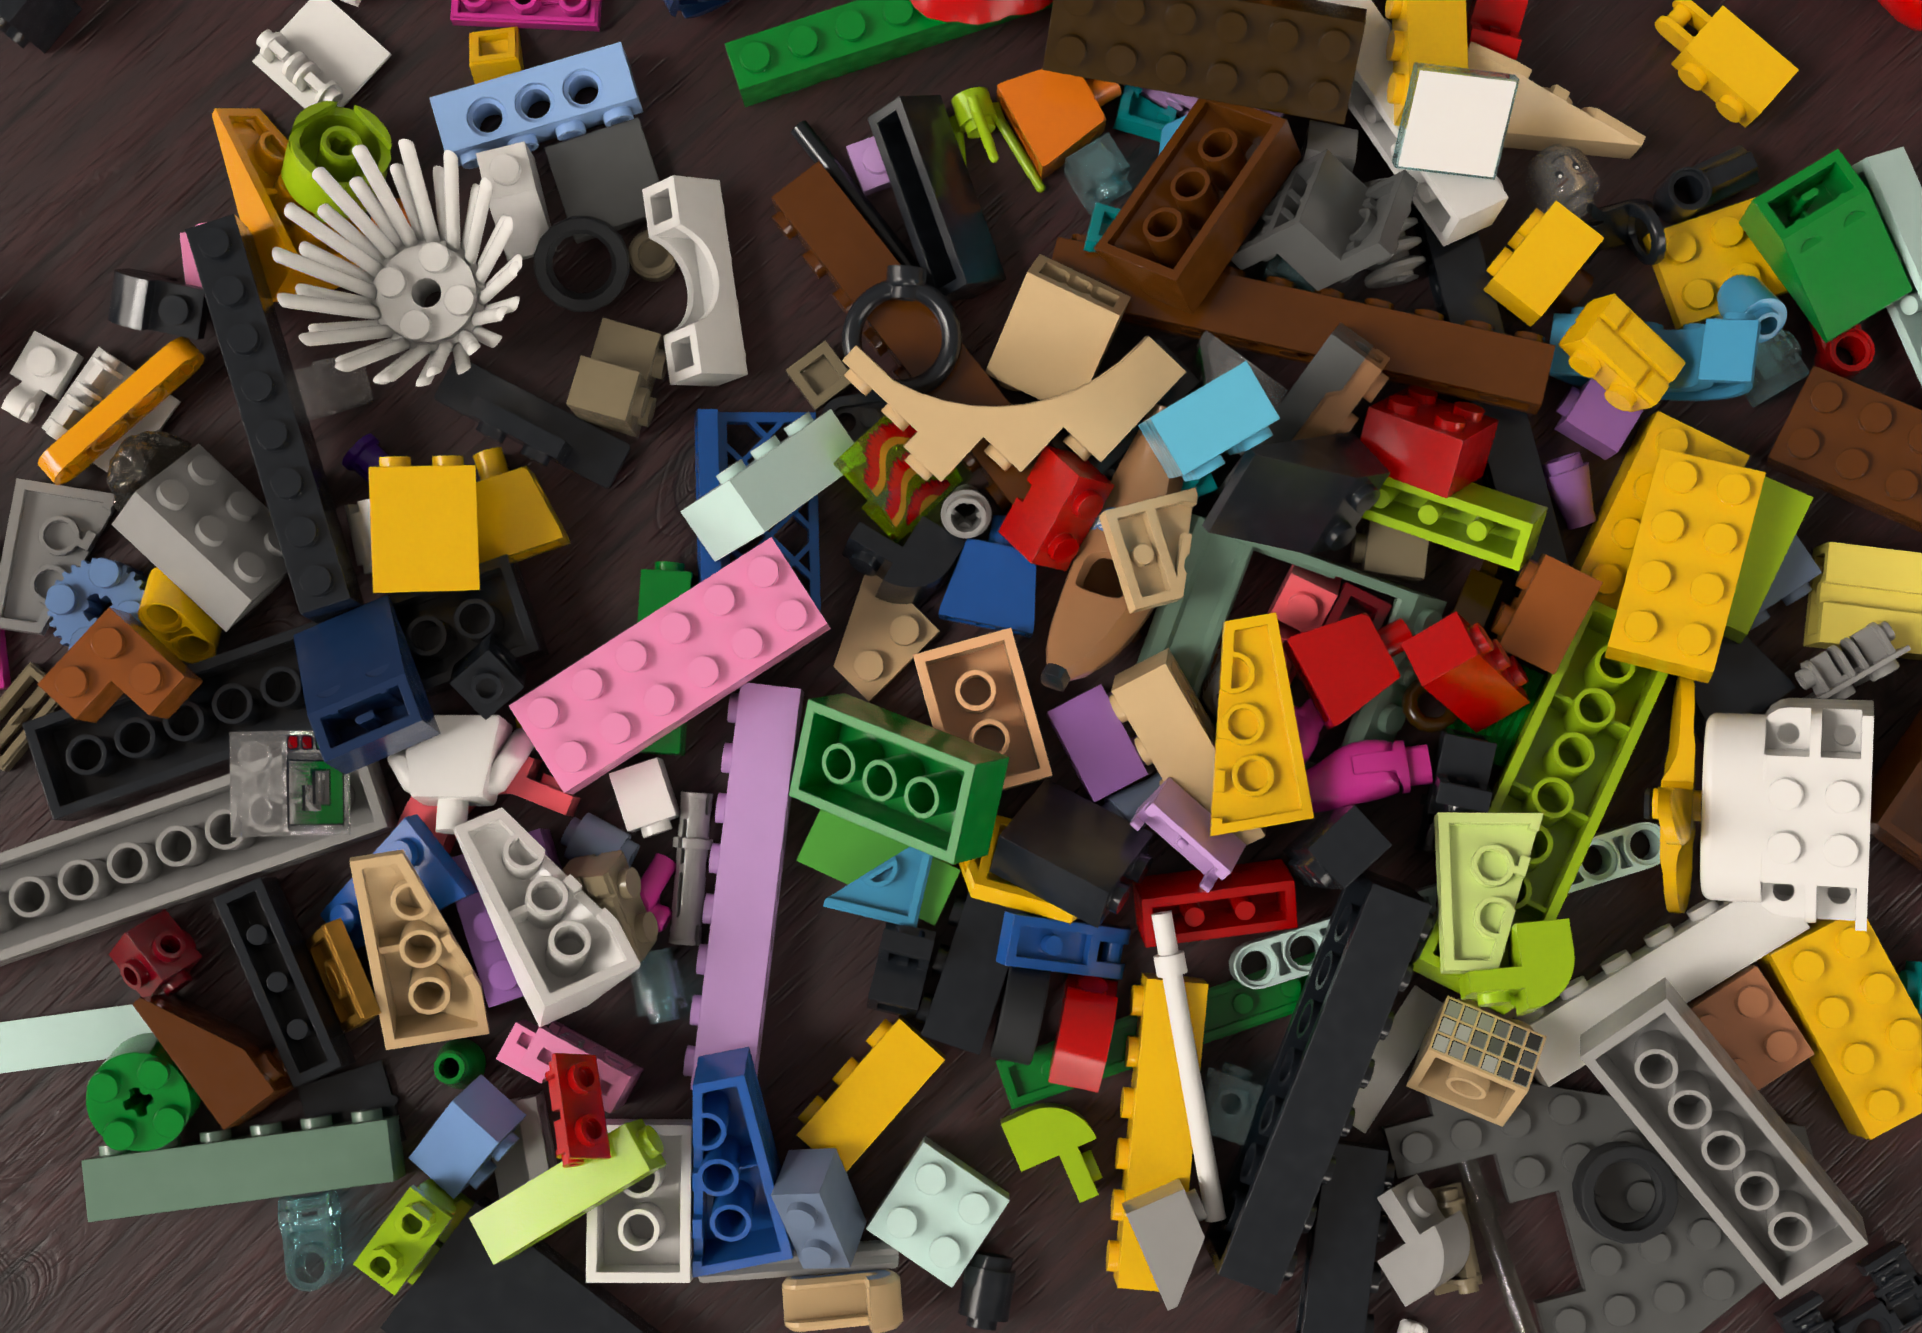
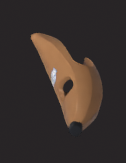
M1164 403L1155 404L1147 413L1144 421L1168 406ZM1140 429L1110 480L1115 486L1082 542L1063 586L1046 645L1047 665L1041 673V683L1050 689L1064 691L1069 681L1084 678L1110 663L1134 639L1154 610V608L1129 614L1099 515L1105 510L1180 492L1184 480L1182 476L1168 478Z

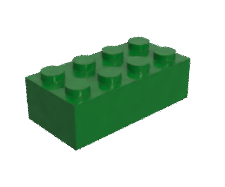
M845 693L808 699L789 796L954 865L988 855L1009 757Z

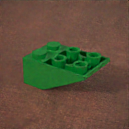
M1839 149L1754 198L1739 221L1740 226L1825 343L1830 342L1912 291V287L1868 188Z

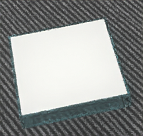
M1414 62L1392 158L1394 167L1495 180L1519 85V78L1515 74Z

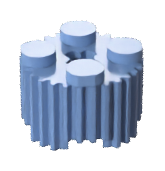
M92 558L91 562L82 560L81 567L72 565V572L64 571L62 573L64 579L62 581L56 580V585L48 589L45 605L49 610L47 615L53 617L49 625L57 629L53 634L55 637L62 638L60 643L68 646L70 649L103 614L104 608L109 602L113 604L110 606L111 608L130 613L141 623L138 619V610L148 576L143 575V571L116 560Z

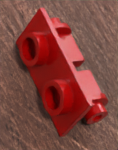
M552 1054V1061L548 1063L549 1071L545 1073V1080L548 1081L552 1112H560L561 1119L554 1122L558 1149L556 1150V1158L562 1159L564 1168L583 1165L584 1159H610L611 1153L596 1055Z

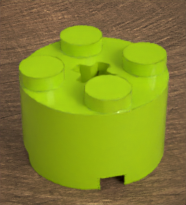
M338 101L318 102L308 106L299 113L290 132L281 169V178L289 194L298 204L314 213L315 217L324 223L326 222L317 213L319 206L324 203L329 204L345 219L349 217L312 178L314 169L324 167L366 213V208L349 185L350 180L356 176L362 177L375 196L376 194L354 157L352 148L356 145H365L384 179H386L391 162V137L384 124L370 111L354 105L353 110L338 107Z

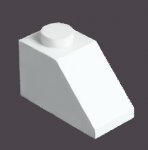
M525 141L476 153L481 178L487 177L493 185L489 208L495 226L503 214L510 215L513 220L514 230L504 247L507 261L509 262L517 254H521L522 260L534 257L540 238L551 227L533 154Z

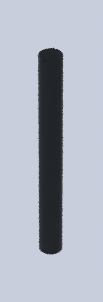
M804 120L792 129L791 134L814 163L819 161L900 265L920 267L917 260L809 123Z

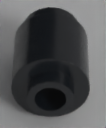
M976 1251L971 1259V1263H968L966 1266L958 1314L967 1317V1326L994 1331L997 1329L998 1322H1008L1016 1271L1011 1270L1012 1257L992 1252Z

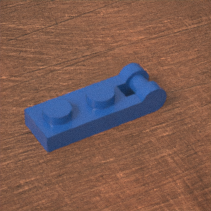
M1005 911L996 962L1005 966L1123 979L1125 964L1121 962L1123 945H1129L1132 929L1102 923L1096 928L1084 921L1075 920L1070 924L1039 915ZM1100 941L1104 943L1101 958H1097Z

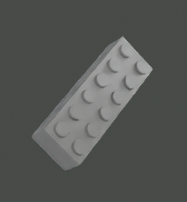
M1663 978L1580 1035L1581 1060L1779 1299L1869 1244L1863 1217L1666 978Z

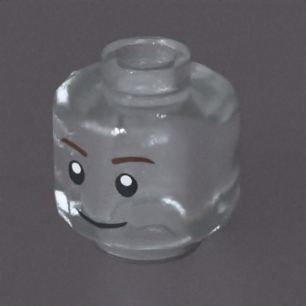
M1555 144L1539 152L1530 161L1525 185L1527 191L1543 213L1557 200L1578 218H1581L1588 213L1586 210L1587 205L1590 202L1595 204L1593 198L1600 189V178L1579 148L1573 146L1563 147L1560 144Z

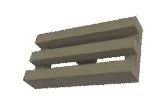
M30 662L0 697V721L35 680L40 682L46 675L43 671L44 669L37 663ZM39 686L0 731V752L22 727V723L27 721L48 696ZM50 698L33 719L59 711L62 707ZM24 730L4 754H0V769L2 771L9 772L30 748Z

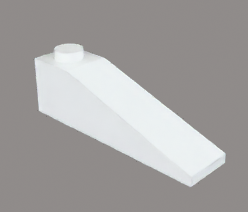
M502 807L454 827L455 836L512 972L539 1027L587 1007L640 968L641 964L618 920L605 907L601 909L582 890V885L571 874L567 876L545 854V849Z

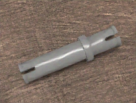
M681 791L678 836L673 837L672 846L677 847L672 921L668 943L700 946L702 942L701 926L706 885V864L708 850H711L714 840L709 839L713 794Z

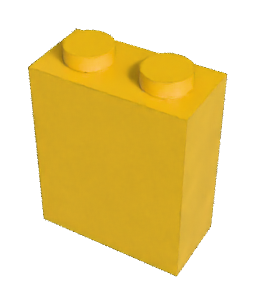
M456 455L432 456V466H411V457L407 456L379 457V467L368 468L373 593L480 590L476 465H464V457Z

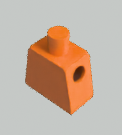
M1040 69L998 84L996 100L1000 103L1002 111L1042 180L1104 132L1106 118L1100 107L1121 96L1122 92L1118 83L1090 78L1085 80L1084 77Z

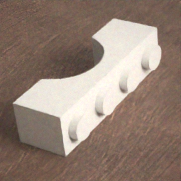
M672 175L642 189L649 238L663 246L674 257L683 273L687 287L688 300L684 318L678 327L663 336L670 385L719 386L748 375L720 180Z

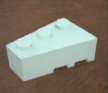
M832 409L816 419H813L810 413L807 412L784 428L789 436L788 438L780 442L776 435L756 447L750 452L755 459L753 462L746 466L742 459L723 470L716 475L720 482L717 487L680 511L715 562L765 533L865 460Z

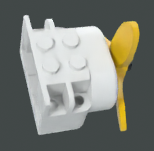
M1678 676L1673 697L1669 749L1661 787L1654 788L1653 793L1651 788H1645L1644 818L1650 819L1652 814V819L1659 820L1660 864L1663 872L1664 897L1667 911L1669 913H1685L1691 891L1693 842L1696 832L1695 821H1701L1700 883L1701 891L1705 898L1720 901L1761 903L1764 909L1774 915L1804 918V922L1816 923V919L1855 921V931H1867L1874 701L1787 698L1772 704L1766 714L1714 713L1707 719L1705 729L1702 790H1695V683L1692 679Z

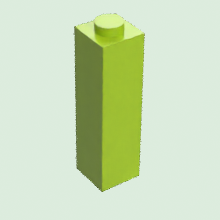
M643 1119L624 1123L608 1133L610 1159H584L583 1165L571 1168H564L563 1163L560 1162L471 1216L469 1219L493 1265L518 1255L667 1165L661 1154L664 1151L663 1143L654 1128L650 1125H645Z

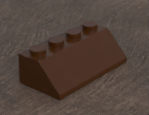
M1198 98L1094 247L1096 253L1152 299L1193 315L1302 157L1287 119L1251 107Z

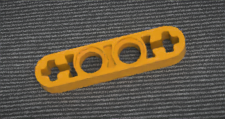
M179 337L169 342L54 442L39 458V467L55 485H61L74 479L190 378L203 364L204 355L189 338Z

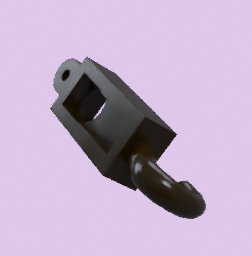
M1483 560L1479 571L1471 569L1460 590L1451 614L1457 611L1469 624L1473 625L1479 622L1484 627L1503 582L1494 578L1499 567L1498 564ZM1419 679L1412 682L1404 691L1402 698L1403 713L1409 723L1420 731L1431 733L1442 731L1452 725L1457 719V716L1447 707L1445 713L1439 717H1429L1421 712L1418 707V699L1427 690L1422 687Z

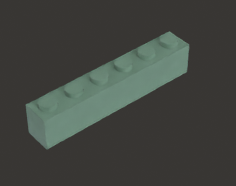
M373 1108L351 1112L352 1121L334 1124L332 1122V1115H320L300 1119L301 1128L282 1130L281 1121L251 1125L250 1135L232 1137L231 1128L225 1130L216 1129L200 1132V1141L182 1144L181 1135H178L167 1145L150 1151H117L107 1145L98 1146L99 1155L81 1160L88 1222L394 1182L406 1176L399 1115L383 1117L382 1108Z

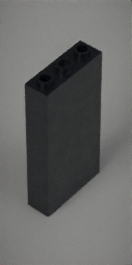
M486 1196L475 1202L380 1327L386 1333H661L598 1283H586V1274L543 1240L518 1255L493 1265L469 1219L494 1203Z

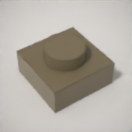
M826 340L786 369L787 375L816 413L831 400L839 397L853 386L844 376L848 369Z

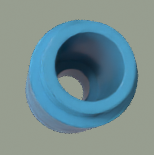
M1736 275L1726 280L1718 291V310L1722 317L1727 312H1743L1754 315L1755 320L1760 321L1759 343L1766 342L1775 337L1785 325L1787 319L1785 305L1758 278Z

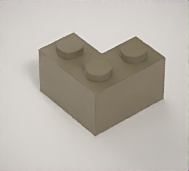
M602 318L591 358L580 356L566 402L567 406L579 419L589 424L638 438L641 427H649L653 419L656 398L651 397L655 380L656 378L663 380L668 369L662 335Z

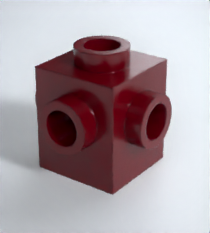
M166 909L125 932L108 954L119 967L124 982L130 988L136 990L141 997L158 995L161 992H164L167 997L174 995L192 981L193 977L189 972L202 958L191 935L177 925Z

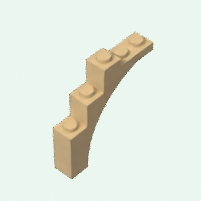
M1145 336L1118 363L1097 378L1076 389L1048 399L1025 404L985 406L947 401L907 387L889 376L857 345L842 360L850 368L844 376L861 393L867 396L873 389L887 402L881 411L896 426L904 431L911 425L917 431L904 445V448L911 453L904 461L925 481H928L934 475L941 482L983 437L990 443L984 452L1004 471H1007L1014 465L1022 472L1062 428L1069 433L1063 442L1084 462L1091 455L1099 462H1102L1186 373L1151 337Z

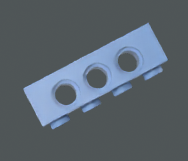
M621 42L429 98L444 151L450 150L454 152L458 157V166H462L465 169L479 167L476 153L523 141H525L532 152L539 147L538 143L554 138H557L559 141H566L585 135L588 128L602 124L609 127L634 119L633 115L643 113L628 57ZM592 87L598 90L596 98L591 103L578 104L574 102L576 94L581 89ZM538 101L550 103L549 111L543 117L530 118L527 116L529 108ZM490 115L502 116V123L498 129L493 132L480 131L481 123L486 117Z

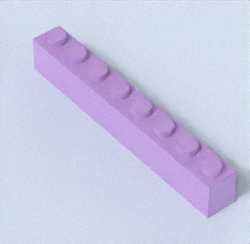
M746 683L740 687L739 693L730 694L727 721L735 723L733 743L725 742L721 763V772L729 773L727 793H718L715 810V823H723L721 844L712 843L709 858V873L717 874L715 893H706L702 917L704 924H711L708 944H700L696 964V974L704 975L702 995L694 994L690 1011V1025L698 1026L696 1046H687L683 1070L684 1076L692 1077L690 1086L692 1090L698 1057L749 1047L758 1077L792 798L789 796L797 756L804 691L802 689Z

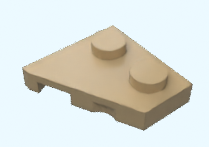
M1196 488L1105 510L1099 515L1129 614L1177 602L1183 598L1187 575L1184 564L1186 557L1190 554L1192 534L1189 533L1192 508L1197 504L1198 498Z
M864 575L834 663V668L869 703L914 659V654L920 653L940 633L912 603L894 604L875 597L883 579L876 575Z

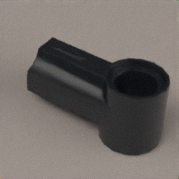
M1740 144L1695 166L1680 168L1657 188L1653 195L1654 210L1659 218L1667 223L1679 224L1687 221L1694 214L1756 186L1760 182L1758 177L1759 166L1751 151H1747ZM1674 187L1681 188L1687 192L1690 197V204H1684L1677 199Z

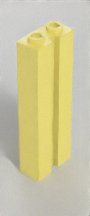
M1827 542L1814 547L1812 558L1822 573L1810 580L1809 583L1813 590L1808 593L1803 646L1827 649L1835 645L1842 651L1840 640L1845 637L1850 638L1849 636L1865 628L1871 622L1880 624L1885 621L1895 633V639L1890 641L1893 647L1898 649L1909 645L1911 648L1910 651L1898 658L1922 661V553L1837 542Z

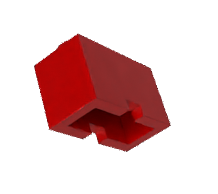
M1046 445L1027 478V481L1032 485L1025 499L1016 498L998 532L1031 564L1067 571L1115 485L1088 460L1084 462L1076 453Z

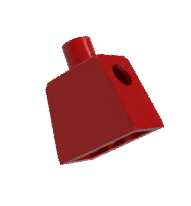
M1365 612L1294 635L1285 640L1282 646L1328 730L1341 724L1401 677L1392 657L1404 651L1401 643L1413 637V635L1401 618L1376 630L1370 617Z

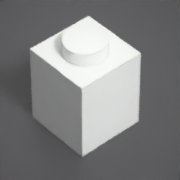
M656 757L609 773L627 832L641 830L643 838H647L672 829L670 820L680 817V810L663 759Z

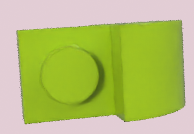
M1569 918L1515 923L1511 926L1506 942L1510 967L1468 971L1458 978L1461 1000L1477 998L1478 1007L1506 1005L1511 1003L1510 995H1514L1517 1016L1526 1015L1540 1009L1556 999L1564 991L1573 974L1575 955Z
M1040 1103L1000 1119L1001 1126L1021 1172L1056 1156H1060L1079 1202H1084L1099 1195L1094 1182L1103 1177L1091 1150L1081 1153L1079 1150V1146L1097 1138L1089 1123L1078 1112L1061 1104Z

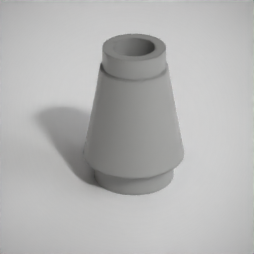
M968 484L960 485L944 501L941 508V520L946 530L952 535L959 538H973L987 529L991 521V507L977 488ZM959 504H973V506L970 508H962L959 506Z

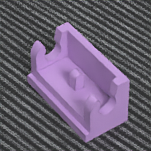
M1170 777L1138 807L1136 814L1130 822V825L1137 831L1140 830L1145 822L1200 870L1204 877L1199 886L1207 893L1212 889L1218 878L1223 880L1232 872L1246 846L1233 833L1209 837L1211 813Z

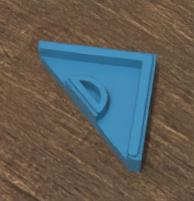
M908 847L827 897L823 907L916 928L933 856L913 847Z

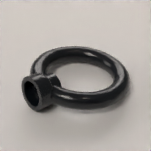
M888 265L886 280L864 291L855 300L847 313L842 330L844 358L856 345L863 350V327L868 316L876 307L892 299L918 301L928 307L939 322L942 334L940 352L932 366L924 373L909 379L894 380L918 392L927 394L940 386L956 366L962 345L960 321L950 301L938 289L926 283L928 269L907 265Z

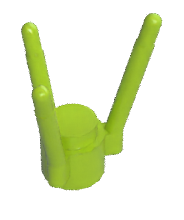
M973 87L955 95L951 100L955 115L950 117L949 120L966 167L964 133L966 132L968 138L971 139L981 138L989 160L992 163H996L999 160V156L991 132L997 126L1036 191L1043 193L1046 188L1006 121L1000 103H992L988 88Z

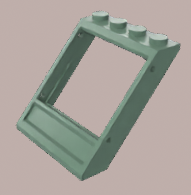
M1192 513L1189 533L1192 534L1190 554L1186 557L1184 564L1187 573L1184 596L1177 602L1157 607L1137 664L1169 648L1199 699L1201 687L1209 673L1223 634V623L1229 619L1253 551L1335 579L1337 576L1396 597L1387 625L1401 618L1413 636L1442 620V614L1447 602L1315 554H1304L1208 533L1202 526L1207 517ZM1405 651L1392 657L1401 677L1352 715L1341 747L1353 742L1373 739L1390 741L1393 745L1397 732L1402 728L1405 721L1402 708L1404 691L1412 682L1418 679ZM1209 716L1211 722L1213 723L1216 729L1217 722L1211 716ZM1311 755L1305 764V770L1310 769L1323 759Z

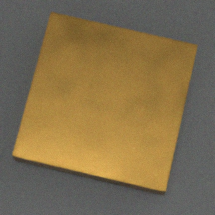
M341 917L322 925L306 940L305 944L342 1031L345 1030L346 1033L363 1026L382 1012Z

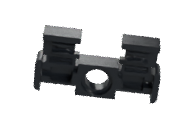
M1893 1240L1855 1263L1862 1276L1870 1275L1877 1286V1289L1872 1291L1875 1297H1881L1884 1301L1872 1298L1833 1322L1830 1318L1823 1319L1817 1307L1824 1300L1819 1293L1811 1290L1773 1313L1784 1333H1856L1858 1325L1867 1319H1875L1880 1325L1881 1333H1902L1922 1321V1275L1915 1272L1904 1254L1907 1251L1904 1244Z

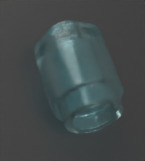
M672 948L649 951L644 960L640 962V968L630 975L638 1017L648 1015L650 1025L680 1019L678 1009L688 1007L679 959L674 960Z

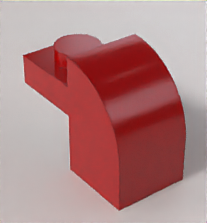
M1472 0L1467 18L1468 46L1472 41L1516 60L1522 42L1519 32L1529 0Z
M1068 973L1060 1021L1052 1051L1048 1082L1099 1093L1117 1010V981Z

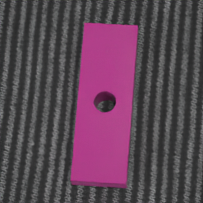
M520 0L451 1L450 20L456 26L518 27L526 29L600 32L602 0H531L523 5L519 4Z

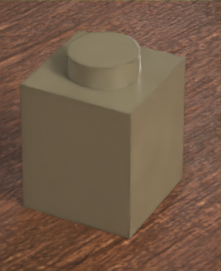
M1369 521L1362 528V533H1356L1353 538L1350 560L1352 563H1358L1357 570L1388 581L1417 584L1425 577L1429 541Z

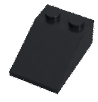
M1353 432L1254 446L1244 454L1202 526L1208 533L1304 554L1328 550L1337 551L1345 547L1354 538L1356 525L1365 511L1378 501L1381 494L1379 490L1391 472Z

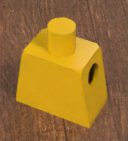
M501 447L486 449L473 456L481 480L476 482L479 564L505 554L518 562L571 544L538 479L527 466L509 471Z

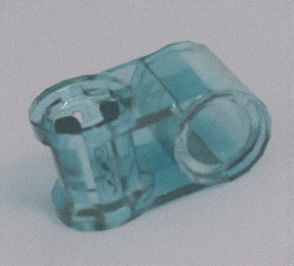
M328 1190L323 1191L322 1194L295 1198L293 1195L279 1197L278 1222L283 1238L285 1273L288 1281L294 1288L308 1292L333 1283L340 1276L344 1264L340 1233L341 1208L337 1191ZM316 1211L318 1213L317 1215L302 1216V1213ZM310 1252L320 1255L324 1261V1273L320 1279L310 1276L306 1271L305 1259Z

